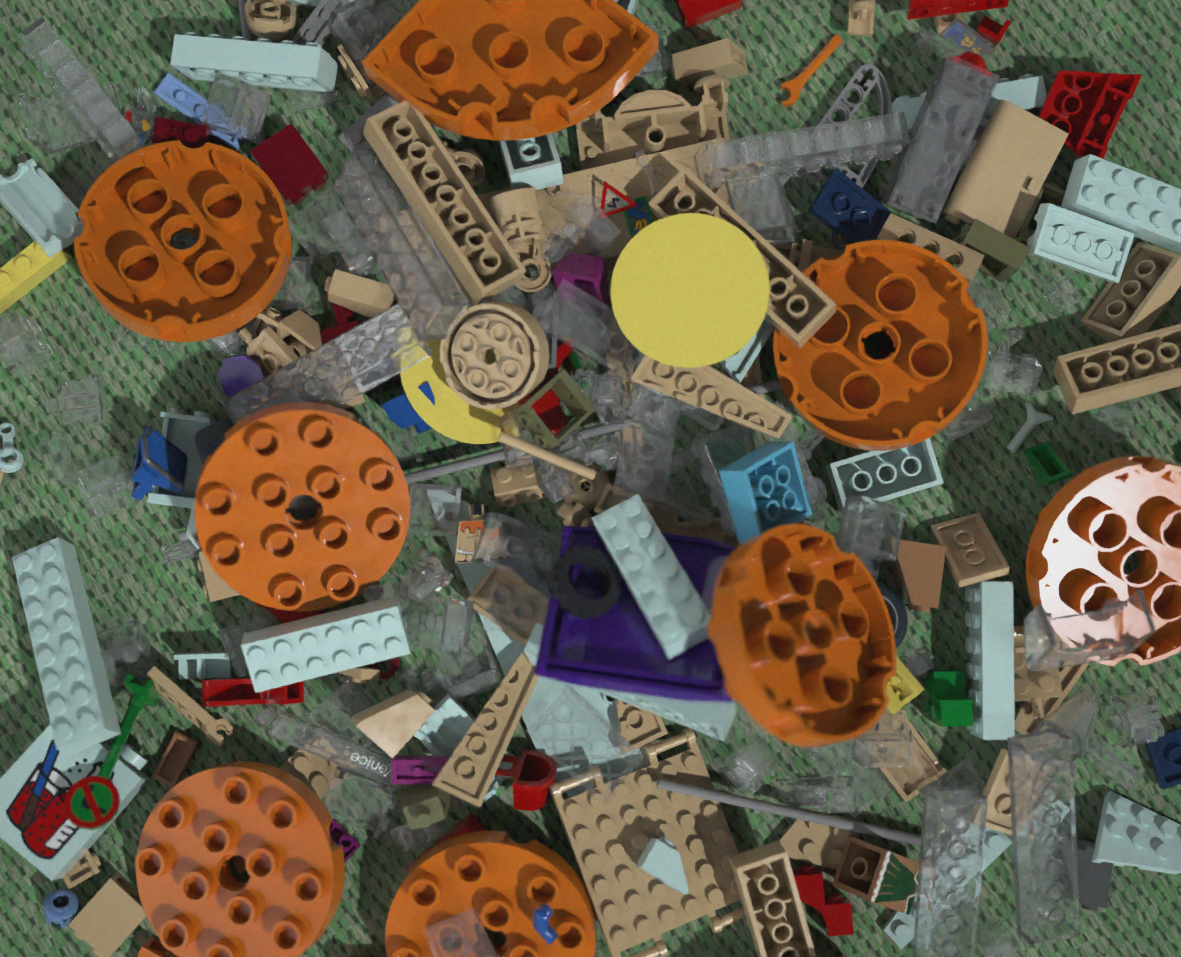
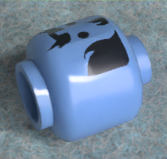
M54 890L44 900L43 915L45 921L52 927H67L78 915L79 901L77 895L71 890Z

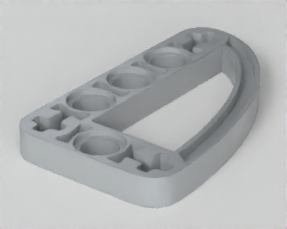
M864 64L857 70L797 155L798 164L823 183L827 178L823 173V167L832 165L863 188L879 160L890 127L892 103L888 83L878 68L871 64ZM871 73L870 79L866 81L863 87L859 86L858 84L862 80L863 74ZM875 87L880 106L878 129L868 158L859 175H857L826 152L872 88ZM848 91H855L859 96L858 102H849L846 99V93ZM841 111L845 116V120L841 123L834 122L831 117L832 112ZM821 130L827 131L830 135V141L827 143L820 142L817 139V133ZM813 146L818 149L812 157L814 160L805 161L806 155L804 153L808 154Z

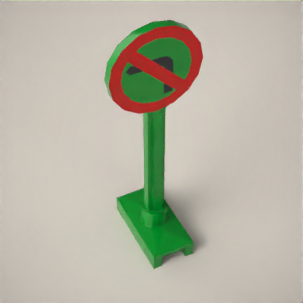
M128 673L124 685L130 700L127 704L129 707L120 725L121 734L115 736L99 774L79 780L72 785L66 794L64 801L65 814L71 823L80 829L94 830L104 827L113 820L119 810V791L109 779L139 711L143 709L144 705L156 708L159 695L152 680H148L145 686L138 685L134 676Z

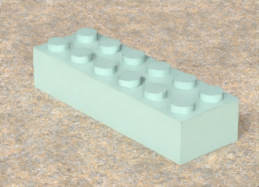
M185 32V35H174L170 65L191 80L334 93L338 63L317 43L307 42L305 46L297 45V43L288 40H282L281 43H273L271 40L258 38L257 41H248L247 38L241 36H233V39H224L223 36L217 34L201 37L197 33Z
M1092 154L1074 161L1062 201V208L1134 233V236L1181 254V189Z
M637 494L591 518L598 536L614 564L618 567L619 573L668 659L708 639L707 624L711 615L640 496Z
M981 581L965 587V600L969 601V612L965 613L966 627H969V637H966L965 649L969 653V663H966L965 672L966 677L970 680V689H966V697L972 699L973 726L966 727L967 730H970V734L983 740H1015L1013 582Z
M396 595L244 633L241 648L255 693L410 654V641Z

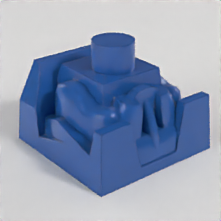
M429 382L419 386L418 388L435 406V397ZM406 393L382 404L389 419L402 430L414 426L419 435L432 428L414 410Z

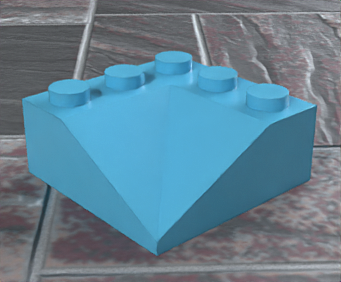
M793 441L768 442L719 470L739 545L749 538L770 529L787 524H798L812 515Z

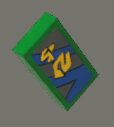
M646 196L633 199L632 201L639 206L623 211L631 239L643 228L654 222ZM628 202L621 203V207L630 205Z

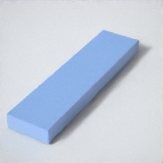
M170 73L166 74L154 91L155 95L196 124L207 125L217 139L234 151L238 150L251 132Z

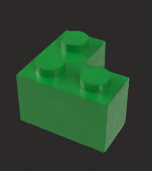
M959 669L928 670V676H925L924 680L926 692L929 691V702L925 704L926 716L930 717V721L941 727L973 726L972 699L967 698L965 693V671Z

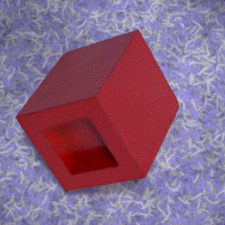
M985 15L974 34L990 46L987 50L992 52L1012 21L1007 19L1001 25Z

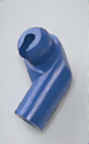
M543 903L539 909L536 908L533 912V927L548 944H551L556 940L558 934L548 924V918L553 914V910Z

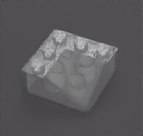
M354 0L335 9L327 22V26L339 45L342 44L369 89L377 84L367 76L361 62L412 9L408 0Z

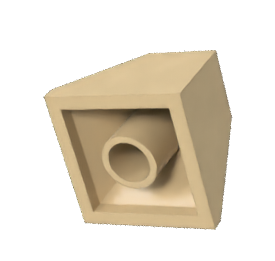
M299 309L279 321L276 334L304 362L297 372L296 378L306 386H310L322 350L320 328L318 322Z

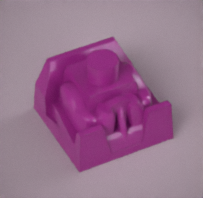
M571 252L560 259L551 271L562 307L607 316L612 303L611 297L608 294L604 258Z

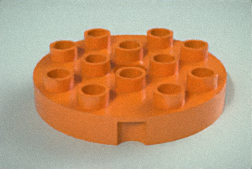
M180 140L157 143L138 149L115 162L99 176L88 190L78 211V216L84 227L81 235L74 238L75 254L81 273L91 292L102 308L116 321L134 332L150 338L171 342H194L226 335L254 319L269 305L280 290L289 269L292 254L291 231L286 209L279 191L266 173L254 162L238 152L221 145L206 142L202 147L188 148ZM180 232L199 235L198 242L188 249H175L171 246L172 238Z
M869 240L846 245L844 254L830 260H825L821 257L803 272L812 283L836 303V313L800 349L775 327L773 351L776 372L782 390L796 413L811 428L826 438L848 447L869 451H886L909 447L927 440L947 427L962 412L982 377L987 356V328L982 309L975 307L967 292L969 283L950 263L933 252L913 244L893 240ZM882 331L892 339L893 348L896 351L894 353L891 352L883 359L874 360L866 353L864 343L861 341L874 332Z
M292 402L274 405L259 410L236 423L225 433V441L214 454L207 456L198 478L195 494L196 531L203 553L211 567L226 584L244 597L267 607L287 611H314L334 607L368 590L381 579L396 560L405 541L410 520V496L407 482L400 463L387 441L377 430L372 432L369 428L357 422L354 414L341 408L315 402ZM299 495H309L317 503H321V507H318L315 516L307 520L295 519L290 512H286V508H289L292 499Z
M1127 456L1099 463L1084 470L1064 485L1039 514L1026 557V581L1031 602L1046 628L1068 647L1089 660L1116 666L1119 661L1130 658L1142 666L1166 659L1181 651V466L1148 456ZM1138 550L1139 566L1133 572L1125 575L1123 573V565L1126 558L1132 552Z
M787 524L775 527L749 538L736 547L728 556L718 575L713 595L712 617L707 624L709 638L715 644L725 675V688L728 695L734 701L740 702L748 714L766 731L793 745L810 748L822 747L854 739L864 734L874 726L885 711L889 702L886 684L889 678L896 675V645L892 622L883 596L870 572L854 552L847 554L841 551L836 545L833 535L805 524ZM805 629H806V631H807V633H808L809 640H808V638H807V636H806Z
M237 761L224 763L187 777L161 798L150 813L141 833L135 859V868L142 907L153 930L166 949L172 951L178 957H299L324 934L334 918L341 900L345 878V859L343 846L335 843L330 836L329 828L333 821L332 816L320 798L306 784L277 767L258 762ZM235 855H239L246 860V870L251 876L247 882L238 881L231 873L230 859Z
M475 831L464 833L439 843L421 856L408 871L392 901L388 913L385 930L387 957H595L598 934L597 920L584 883L575 870L552 849L534 839L526 844L516 843L510 839L506 831ZM543 903L553 910V914L548 918V924L558 934L556 940L551 944H548L533 927V912L536 908L539 909ZM484 926L493 931H502L506 936V941L499 947L488 946L478 938V931Z

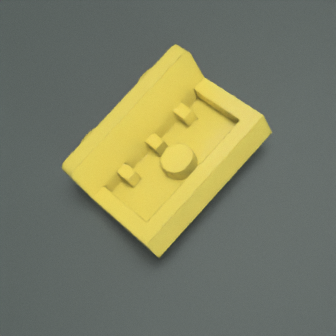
M897 656L896 675L889 678L886 684V693L889 698L887 708L892 714H895L925 690Z

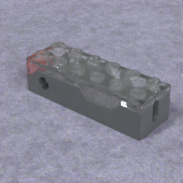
M966 51L957 56L941 58L881 199V204L924 222L936 224L1000 77L988 71L984 58L981 55Z

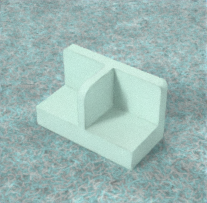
M232 651L179 653L173 655V660H178L179 679L203 680L206 678L232 677Z

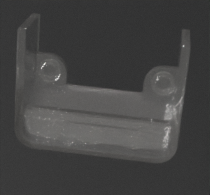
M1137 590L1125 601H1121L1120 598L1110 599L1104 603L1105 606L1099 611L1053 618L1051 613L1045 612L1043 604L1037 605L1024 620L1025 660L1028 670H1047L1113 660L1129 655L1156 631L1143 591Z

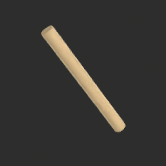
M501 431L497 441L588 479L593 480L596 476L597 471L508 433Z

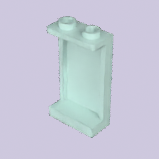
M169 408V413L161 412L160 417L164 418L162 435L188 456L187 475L181 492H174L155 485L153 493H148L147 503L192 508L195 501L198 478L203 466L197 451L195 436L200 429L217 422V420L210 418V413L194 411V416L184 415L185 410Z

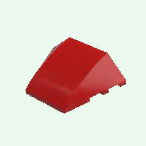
M1059 70L1038 117L1068 133L1069 135L1064 144L1080 158L1092 154L1103 159L1108 150L1109 140L1128 100L1132 98L1142 74Z

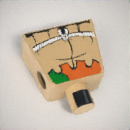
M484 504L468 505L469 521H459L455 563L504 560V553L495 519H485Z

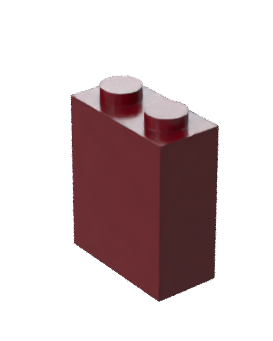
M292 123L250 150L251 158L274 183L287 207L291 204L294 206L300 204L306 199V194L312 190L315 192L319 191L327 184L328 172Z

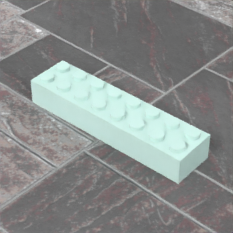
M57 537L13 556L12 560L56 750L74 754L121 734L74 545Z
M536 623L524 649L525 655L533 666L536 665L544 625ZM588 687L725 742L736 714L734 700L733 703L683 701Z

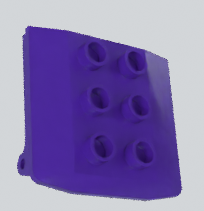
M563 526L559 558L568 549L571 550L575 546L582 548L584 545L591 546V549L594 550L598 548L602 551L603 555L610 557L595 527ZM662 533L712 617V602L718 575L728 556L736 547L706 538ZM581 564L571 565L568 578L576 593L585 599L600 600L603 594V586L598 575L587 566ZM623 578L620 584L622 592L617 597L619 600L606 613L594 619L592 617L581 619L578 615H570L567 609L563 610L559 606L560 602L558 599H554L552 588L534 675L578 686L683 701L733 703V699L726 691L725 675L715 644L711 639L708 638L668 659Z

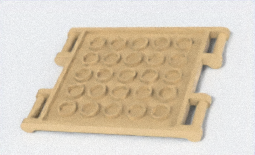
M691 728L683 729V733L658 743L644 745L643 749L649 765L604 783L601 771L596 764L589 767V770L558 783L554 781L549 786L611 957H621L620 952L649 939H652L654 946L629 957H663L668 955L666 945L661 937V934L706 915L710 928L715 934L722 931V927L746 917L743 907L721 917H717L715 913L716 910L741 900L729 860L730 856L739 853L720 803L656 788L658 778L714 790L698 748L694 731ZM683 743L687 744V750L658 761L656 754ZM593 780L594 788L563 800L562 792ZM662 836L675 844L673 849L680 853L689 889L687 895L677 892L636 866L650 838L659 840Z

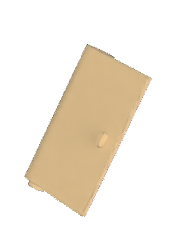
M999 100L942 212L946 215L945 220L954 225H959L960 222L971 224L975 219H978L1015 239L1069 134L1011 102Z

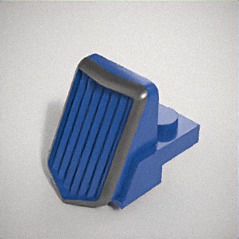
M148 426L139 438L131 479L134 481L131 497L140 500L147 492H151L155 485L174 492H181L187 475V454L157 430L152 429L153 427Z

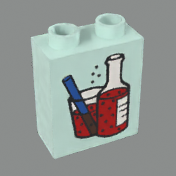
M50 724L0 778V837L51 881L64 878L150 780L140 771L148 760L127 742H125L109 779L119 791L120 806L117 814L104 827L94 830L80 829L73 825L65 814L64 801L66 794L72 785L79 780L99 774L111 746L103 741L74 754L56 750Z

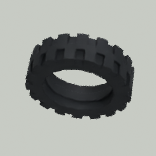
M584 545L582 548L575 546L571 550L568 549L553 564L554 567L550 570L549 574L551 576L549 586L553 588L552 595L555 600L558 599L560 602L559 606L563 610L567 609L570 615H578L581 619H588L589 617L594 619L606 613L619 600L617 597L622 592L620 587L622 578L618 576L617 572L619 569L616 564H612V559L608 555H603L600 549L596 548L594 550L588 545ZM581 564L587 566L598 575L603 586V594L600 600L585 599L576 593L568 578L571 565Z

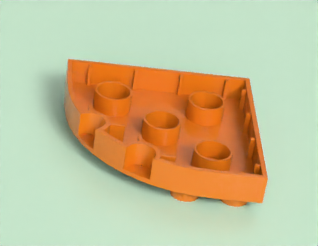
M419 0L361 63L367 76L398 102H408L421 112L429 123L439 128L476 139L496 141L521 140L560 131L596 113L616 97L657 53L659 42L658 34L613 0Z

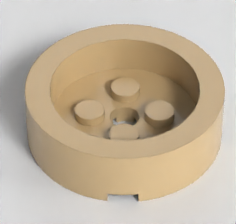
M493 301L466 308L451 320L442 336L440 363H443L447 383L462 400L478 408L498 409L518 403L538 389L547 373L549 346L541 325L533 315L516 304ZM488 349L494 350L496 362L489 363L486 360L485 353Z

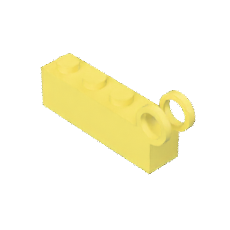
M34 241L0 268V314L73 257L70 252L64 248L49 258Z

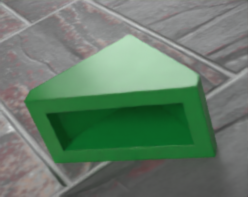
M1048 442L1024 450L1037 487L1048 486L1072 477L1070 469Z

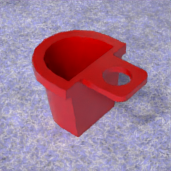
M524 749L522 757L504 755L501 762H510L513 766L510 769L498 767L495 774L514 777L512 783L514 809L535 811L542 808L547 801L549 786L556 779L557 765L554 760L547 754Z

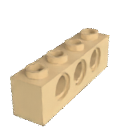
M890 213L877 237V240L906 241L909 244L933 252L947 262L955 263L957 266L954 268L969 283V287L984 258V254Z

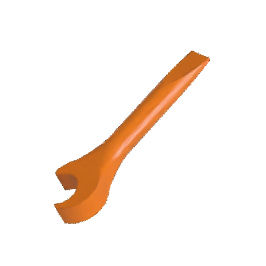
M835 34L799 75L781 84L780 89L787 90L790 95L788 100L781 101V106L790 107L798 101L804 84L842 43L843 39Z

